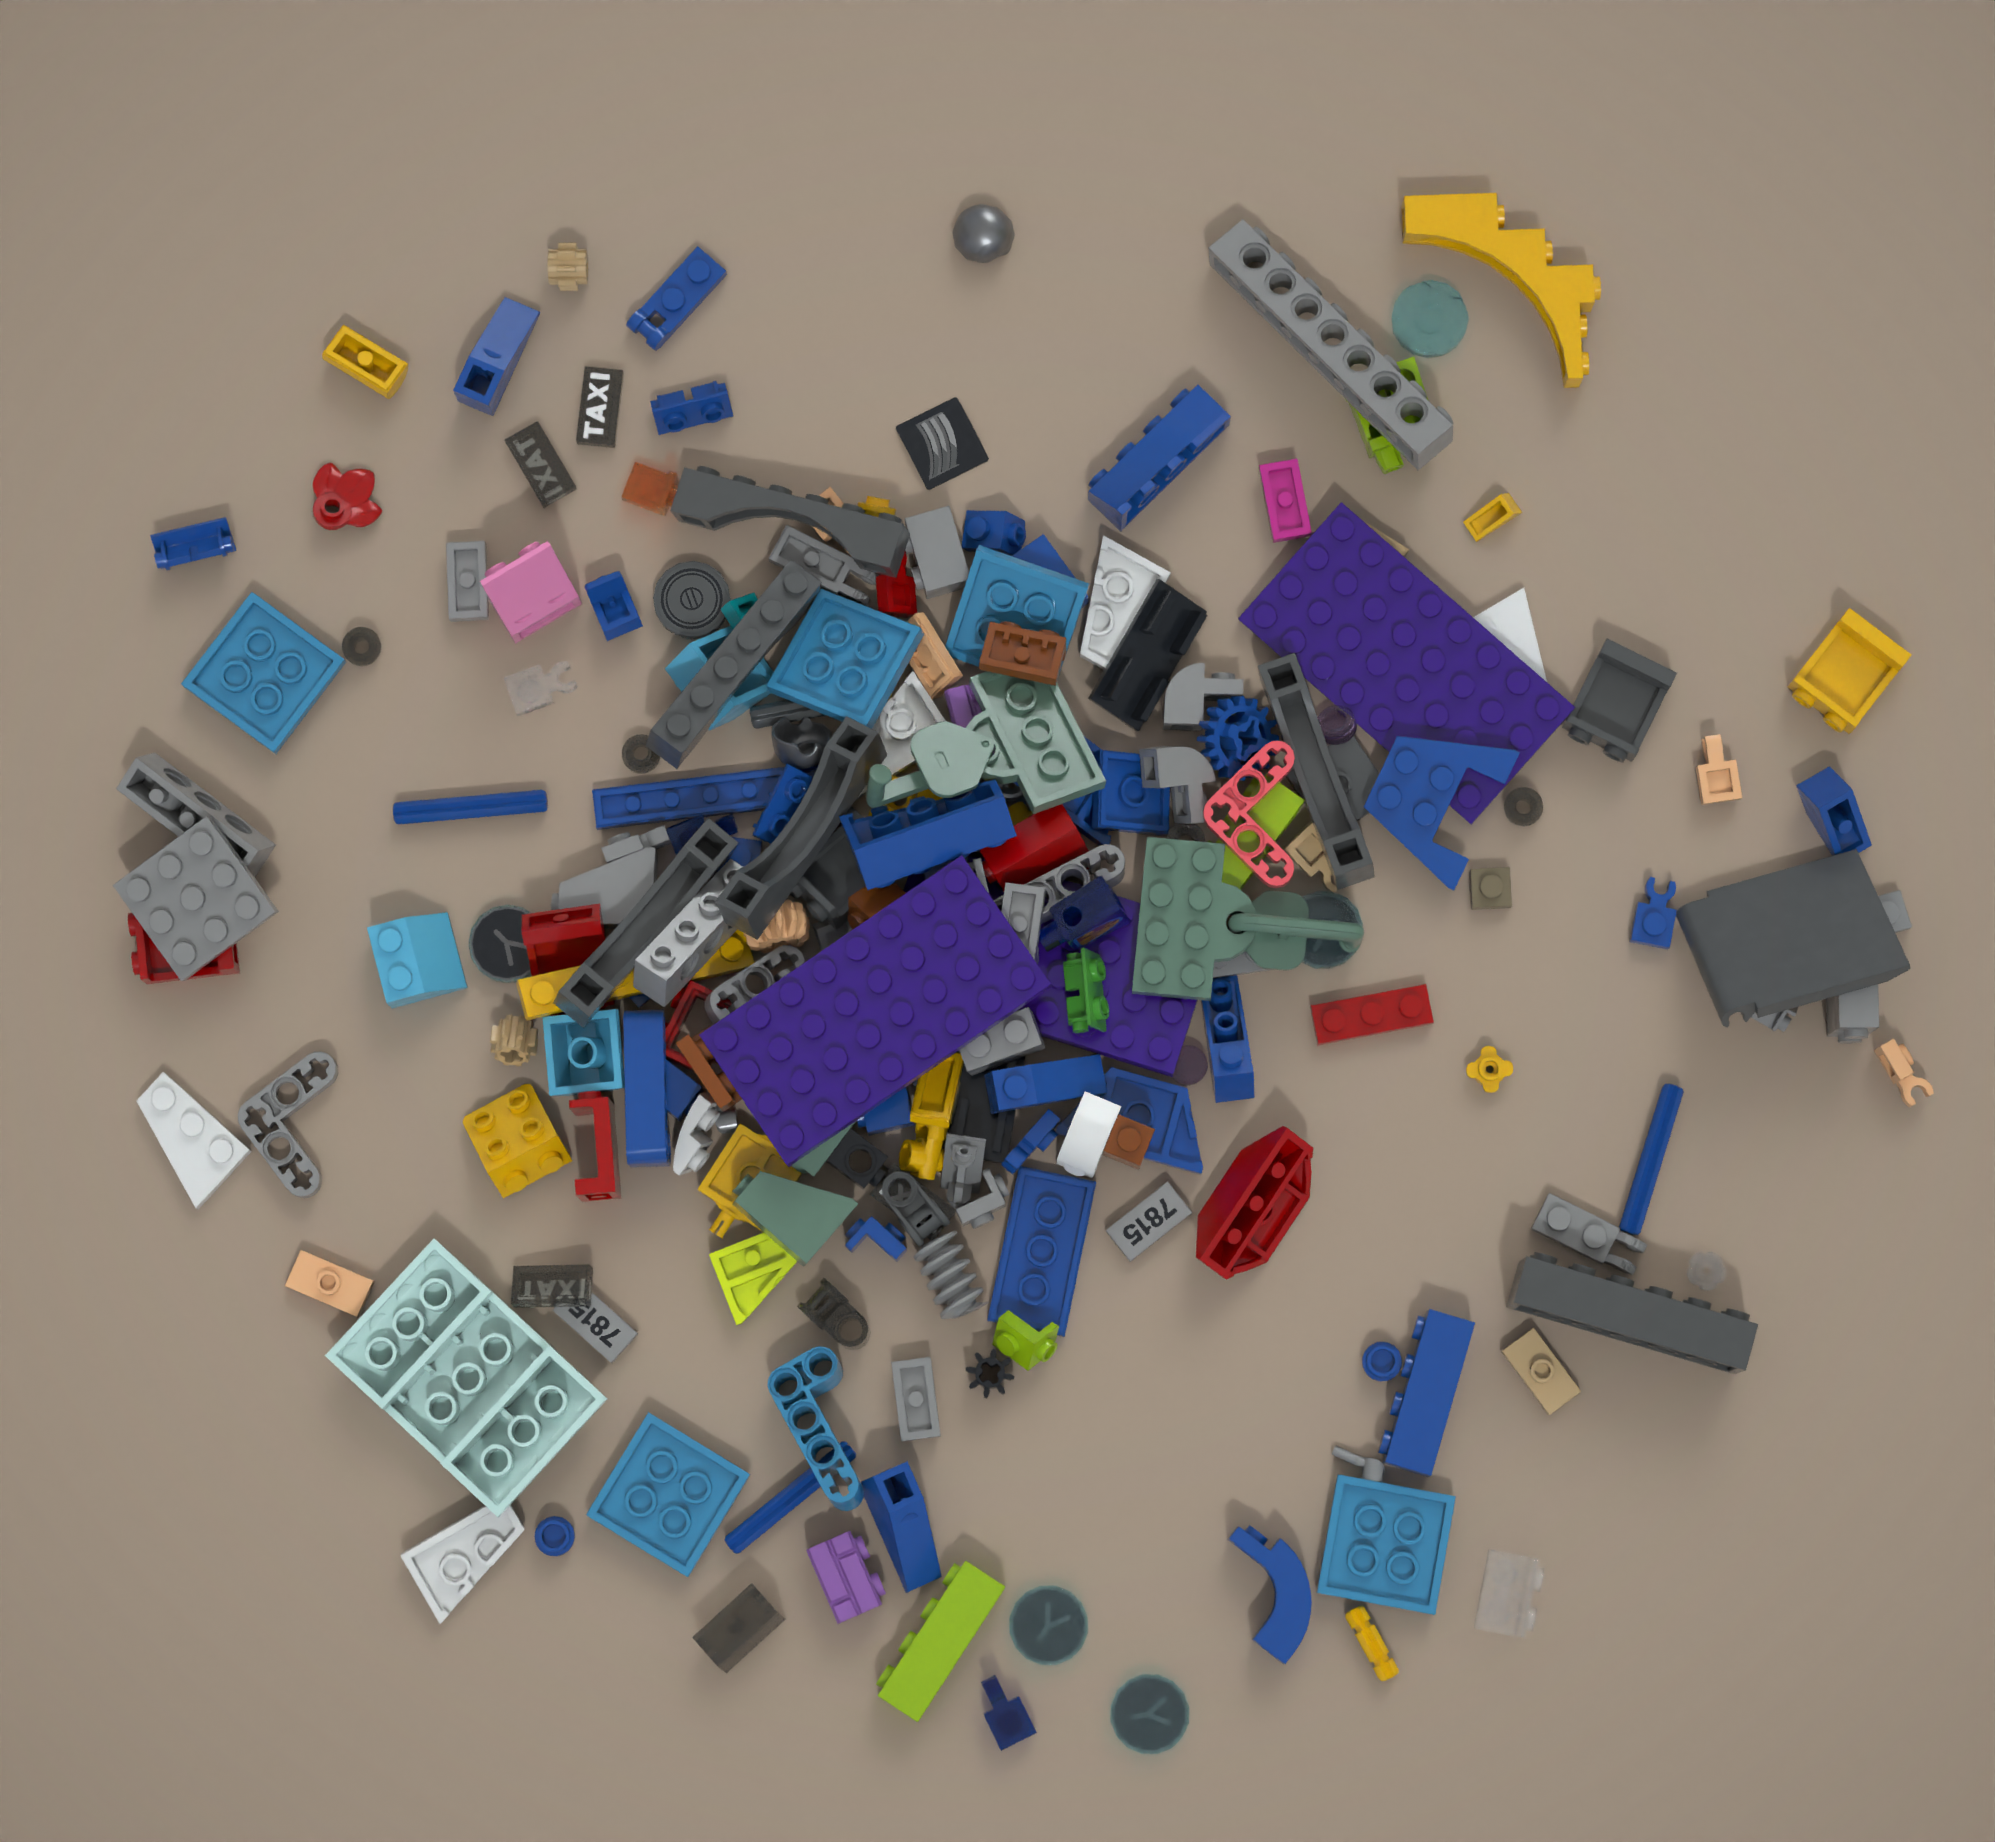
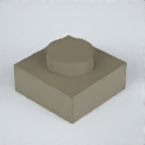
M1510 867L1470 869L1471 910L1512 907Z

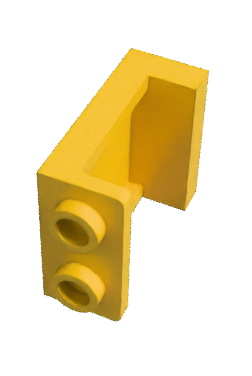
M1849 608L1788 685V688L1793 691L1792 697L1800 705L1808 709L1813 706L1824 715L1823 721L1837 732L1841 733L1844 730L1850 734L1898 671L1905 665L1911 654Z

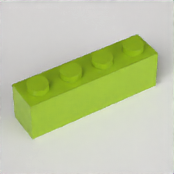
M1266 773L1264 777L1267 783H1270L1273 778L1267 776L1268 773ZM1256 778L1251 781L1242 794L1244 797H1254L1260 791V783ZM1279 782L1248 815L1277 842L1301 810L1305 800ZM1226 815L1223 821L1230 827V830L1224 834L1230 838L1234 830L1245 822L1239 818L1237 823L1234 824ZM1245 831L1238 836L1237 844L1242 851L1249 853L1257 850L1260 840L1254 832ZM1219 838L1216 843L1224 844ZM1225 845L1222 883L1236 886L1242 890L1254 873ZM1266 846L1261 856L1252 860V862L1258 866L1261 859H1265L1271 848Z
M966 1560L961 1567L956 1563L953 1564L942 1581V1584L948 1587L940 1600L934 1597L931 1598L920 1615L926 1622L919 1633L916 1634L913 1631L908 1633L898 1649L904 1656L896 1668L888 1664L876 1683L877 1686L882 1688L877 1695L878 1697L916 1722H919L1006 1588Z

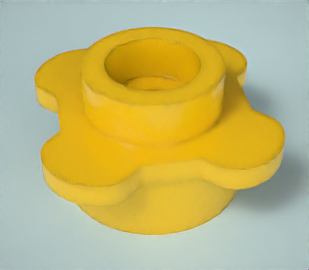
M1485 1046L1480 1051L1481 1056L1475 1062L1467 1065L1466 1074L1469 1078H1475L1479 1084L1483 1085L1485 1092L1494 1093L1499 1089L1500 1081L1513 1073V1064L1499 1057L1493 1046ZM1487 1066L1493 1067L1492 1073L1486 1071Z

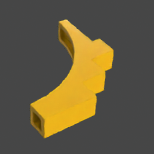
M1497 193L1404 196L1401 205L1403 244L1433 245L1463 253L1489 265L1511 281L1534 305L1550 332L1560 360L1563 387H1580L1583 375H1589L1588 352H1582L1581 338H1587L1586 314L1580 315V312H1591L1595 300H1600L1601 281L1599 276L1594 277L1593 264L1547 266V264H1552L1553 247L1552 241H1545V228L1498 230V228H1504L1505 213L1504 205H1497Z

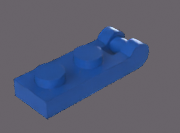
M697 246L651 298L629 318L626 326L635 334L640 332L647 339L646 344L654 351H657L726 277V270ZM655 314L665 321L659 327L650 322Z

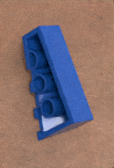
M1199 385L1190 392L1186 388L1182 390L1170 404L1173 409L1163 419L1159 415L1152 419L1143 430L1146 435L1136 445L1132 442L1128 443L1115 458L1119 462L1109 472L1102 469L1089 482L1088 486L1091 489L1088 491V501L1120 532L1230 425L1231 416Z
M995 779L979 783L975 789L951 798L935 801L933 798L922 796L910 799V804L902 809L889 811L887 805L872 808V816L854 819L853 813L839 816L867 890L875 887H887L893 884L895 880L911 874L926 873L933 866L950 860L954 861L961 855L966 858L970 853L985 847L1000 846L1007 839L1017 836L1004 795Z

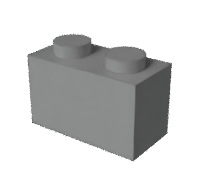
M950 506L905 518V527L910 533L905 552L906 554L912 552L914 554L917 566L910 569L916 590L924 589L926 598L930 599L964 589L969 570Z
M1878 984L1826 999L1827 1037H1838V1043H1861L1862 1039L1868 1038L1869 1034L1879 1028Z
M1027 1007L1014 1012L960 1049V1053L967 1072L972 1076L1046 1048L1033 1012Z

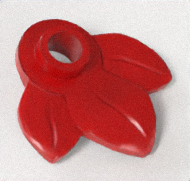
M327 463L322 466L314 477L312 484L313 492L317 498L313 504V517L315 521L327 530H337L346 524L355 527H366L375 522L382 514V509L376 503L369 500L375 484L374 473L367 469H353L342 475L333 463ZM335 506L339 508V511L329 513L325 508Z

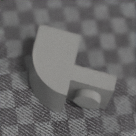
M1196 663L1181 669L1171 679L1166 690L1163 730L1202 731L1199 722L1203 721L1204 701H1217L1219 699H1230L1231 696H1243V679H1235V674L1225 672L1213 673L1212 678H1204L1205 663Z
M1160 746L1139 749L1142 787H1171L1174 823H1203V811L1207 798L1202 789V783L1216 782L1213 768L1204 755L1195 749L1183 746Z

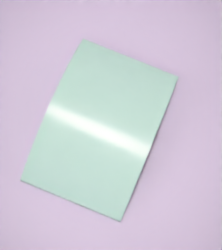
M433 1239L325 1355L498 1518L607 1400L575 1367L436 1239Z

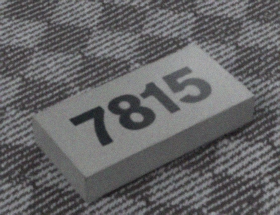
M1167 1181L1109 1227L1106 1232L1131 1262L1192 1214V1211Z
M578 1281L570 1290L576 1300H570L568 1295H566L553 1311L608 1361L613 1363L636 1338L638 1333L587 1287L586 1300H580L581 1282Z

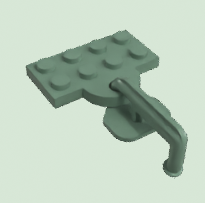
M986 671L970 677L969 686L982 712L974 716L966 728L943 721L917 731L911 739L910 749L919 771L891 780L892 774L888 767L882 764L873 765L869 770L866 801L869 807L877 808L927 789L936 796L951 798L975 789L982 778L985 781L995 779L997 784L1017 782L1032 813L1036 814L1105 788L1106 779L1057 683L1054 686Z
M1147 837L1132 994L1211 1001L1214 962L1230 961L1246 952L1260 968L1292 970L1298 967L1305 957L1307 938L1339 941L1340 947L1350 953L1360 948L1364 936V928L1358 923L1308 919L1309 908L1307 902L1303 897L1292 892L1265 891L1251 902L1249 896L1238 887L1222 883L1225 844ZM1230 916H1232V917L1229 919V921H1228V928H1227L1226 922H1227L1228 918H1229Z

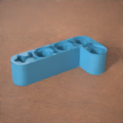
M818 1346L776 1368L770 1374L767 1386L825 1495L835 1508L841 1511H850L861 1504L864 1498L863 1485L815 1398L830 1391L840 1383L843 1378V1368L831 1349ZM819 1362H832V1368L829 1373L824 1376L814 1375V1368ZM785 1381H796L797 1388L795 1392L788 1396L779 1394V1388ZM803 1415H816V1421L812 1427L808 1429H799L797 1427L798 1421ZM831 1447L835 1450L834 1456L829 1462H816V1455L822 1448ZM839 1473L848 1486L850 1493L842 1496L832 1476Z

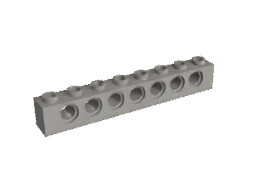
M1242 219L1208 247L1210 266L1417 470L1421 469L1453 442V420L1448 412L1440 406L1435 408L1426 399L1427 395L1423 388L1414 380L1409 382L1400 373V368L1393 358L1387 354L1382 356L1374 348L1372 339L1364 330L1360 328L1356 330L1348 322L1345 312L1337 304L1332 303L1330 305L1321 296V290L1312 279L1308 277L1304 279L1296 272L1292 260L1283 252L1278 254L1270 246L1269 239L1260 228H1252ZM1251 262L1263 264L1259 268H1249L1246 266ZM1278 287H1285L1289 289V291L1284 294H1277L1273 292V290ZM1306 312L1315 315V317L1308 320L1301 319L1298 316ZM1329 338H1337L1342 342L1337 345H1328L1324 341ZM1355 364H1364L1368 368L1363 371H1355L1350 367ZM1384 389L1394 392L1390 397H1381L1376 393ZM1414 415L1421 420L1416 423H1407L1403 418Z

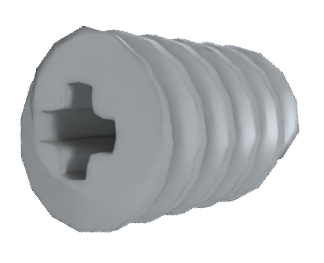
M952 1231L924 1244L914 1255L916 1262L928 1261L920 1270L922 1276H935L927 1284L928 1290H941L933 1299L935 1305H948L940 1313L941 1319H956L989 1304V1302H976L975 1300L983 1292L982 1287H969V1284L977 1277L976 1273L962 1272L970 1263L969 1258H956V1255L964 1248L963 1245H950L949 1243L957 1234V1231Z

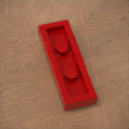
M1426 984L1310 1006L1317 1046L1434 1023Z

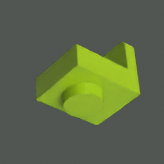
M1008 1310L998 1318L992 1345L999 1349L1002 1354L1010 1357L1029 1371L1040 1361H1048L1055 1353L1058 1346L1055 1341L1059 1326L1051 1322L1038 1332Z

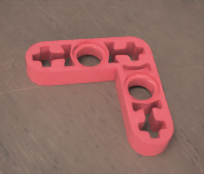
M1271 741L1263 746L1208 800L1203 811V819L1207 827L1265 885L1271 888H1280L1290 882L1294 872V864L1290 856L1248 813L1293 768L1294 752L1288 744L1282 741ZM1272 751L1278 754L1280 751H1283L1286 754L1283 760L1286 766L1283 768L1278 765L1274 766L1267 774L1273 780L1267 783L1263 774L1252 767L1258 763L1262 770L1269 763L1270 757L1267 754L1268 752ZM1246 776L1256 778L1260 783L1258 794L1254 797H1244L1241 795L1237 788L1241 778ZM1215 805L1219 808H1223L1225 805L1228 806L1230 810L1227 816L1234 824L1237 823L1239 818L1245 822L1234 830L1230 838L1224 834L1230 830V827L1223 820H1219L1216 823L1212 821L1214 815L1212 807ZM1245 831L1254 832L1259 837L1260 845L1253 852H1244L1237 844L1238 836ZM1266 846L1273 850L1267 853V857L1273 863L1277 864L1280 861L1285 863L1283 872L1286 876L1282 879L1277 875L1272 879L1268 877L1269 866L1262 859L1258 866L1252 862V860L1261 856Z

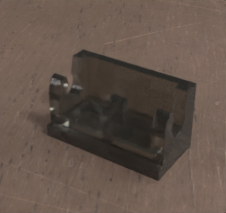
M751 1583L692 1638L721 1670L728 1673L775 1630L785 1618L773 1607L762 1592Z

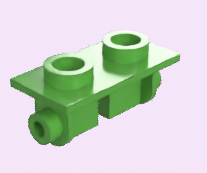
M1081 948V953H1069L1066 955L1067 961L1063 962L1066 991L1079 990L1080 992L1079 996L1066 998L1068 1025L1072 1026L1073 1033L1088 1032V1026L1102 1032H1107L1106 1019L1109 1017V1006L1106 998L1103 996L1102 984L1106 977L1105 965L1099 954L1086 948Z

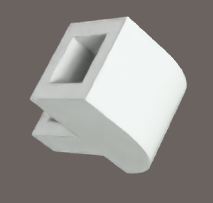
M1085 1091L1060 1149L1056 1164L1063 1166L1067 1172L1073 1175L1087 1176L1093 1179L1122 1106Z

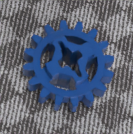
M1231 696L1230 699L1217 700L1218 707H1208L1206 710L1210 720L1199 722V725L1205 729V735L1198 736L1197 741L1205 743L1206 747L1200 753L1204 757H1210L1209 763L1213 770H1219V778H1232L1263 746L1271 741L1279 740V736L1271 734L1270 731L1277 724L1276 720H1266L1265 717L1269 709L1268 707H1257L1258 700L1255 698L1245 699L1244 696ZM1272 751L1267 753L1269 756H1276ZM1258 763L1252 767L1257 770L1261 769ZM1269 763L1263 769H1268L1270 767ZM1246 776V777L1241 778L1239 781H1245L1246 778H1254V777Z

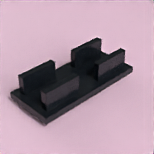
M1156 579L1088 699L1135 731H1139L1143 723L1147 722L1169 683L1168 680L1182 655L1186 654L1208 616L1206 614L1207 611L1162 580Z
M1025 1056L972 1076L967 1072L965 1064H963L960 1077L961 1091L948 1134L986 1139L984 1160L1002 1163L1007 1157L1016 1110L991 1114L984 1075L991 1071L1024 1066Z

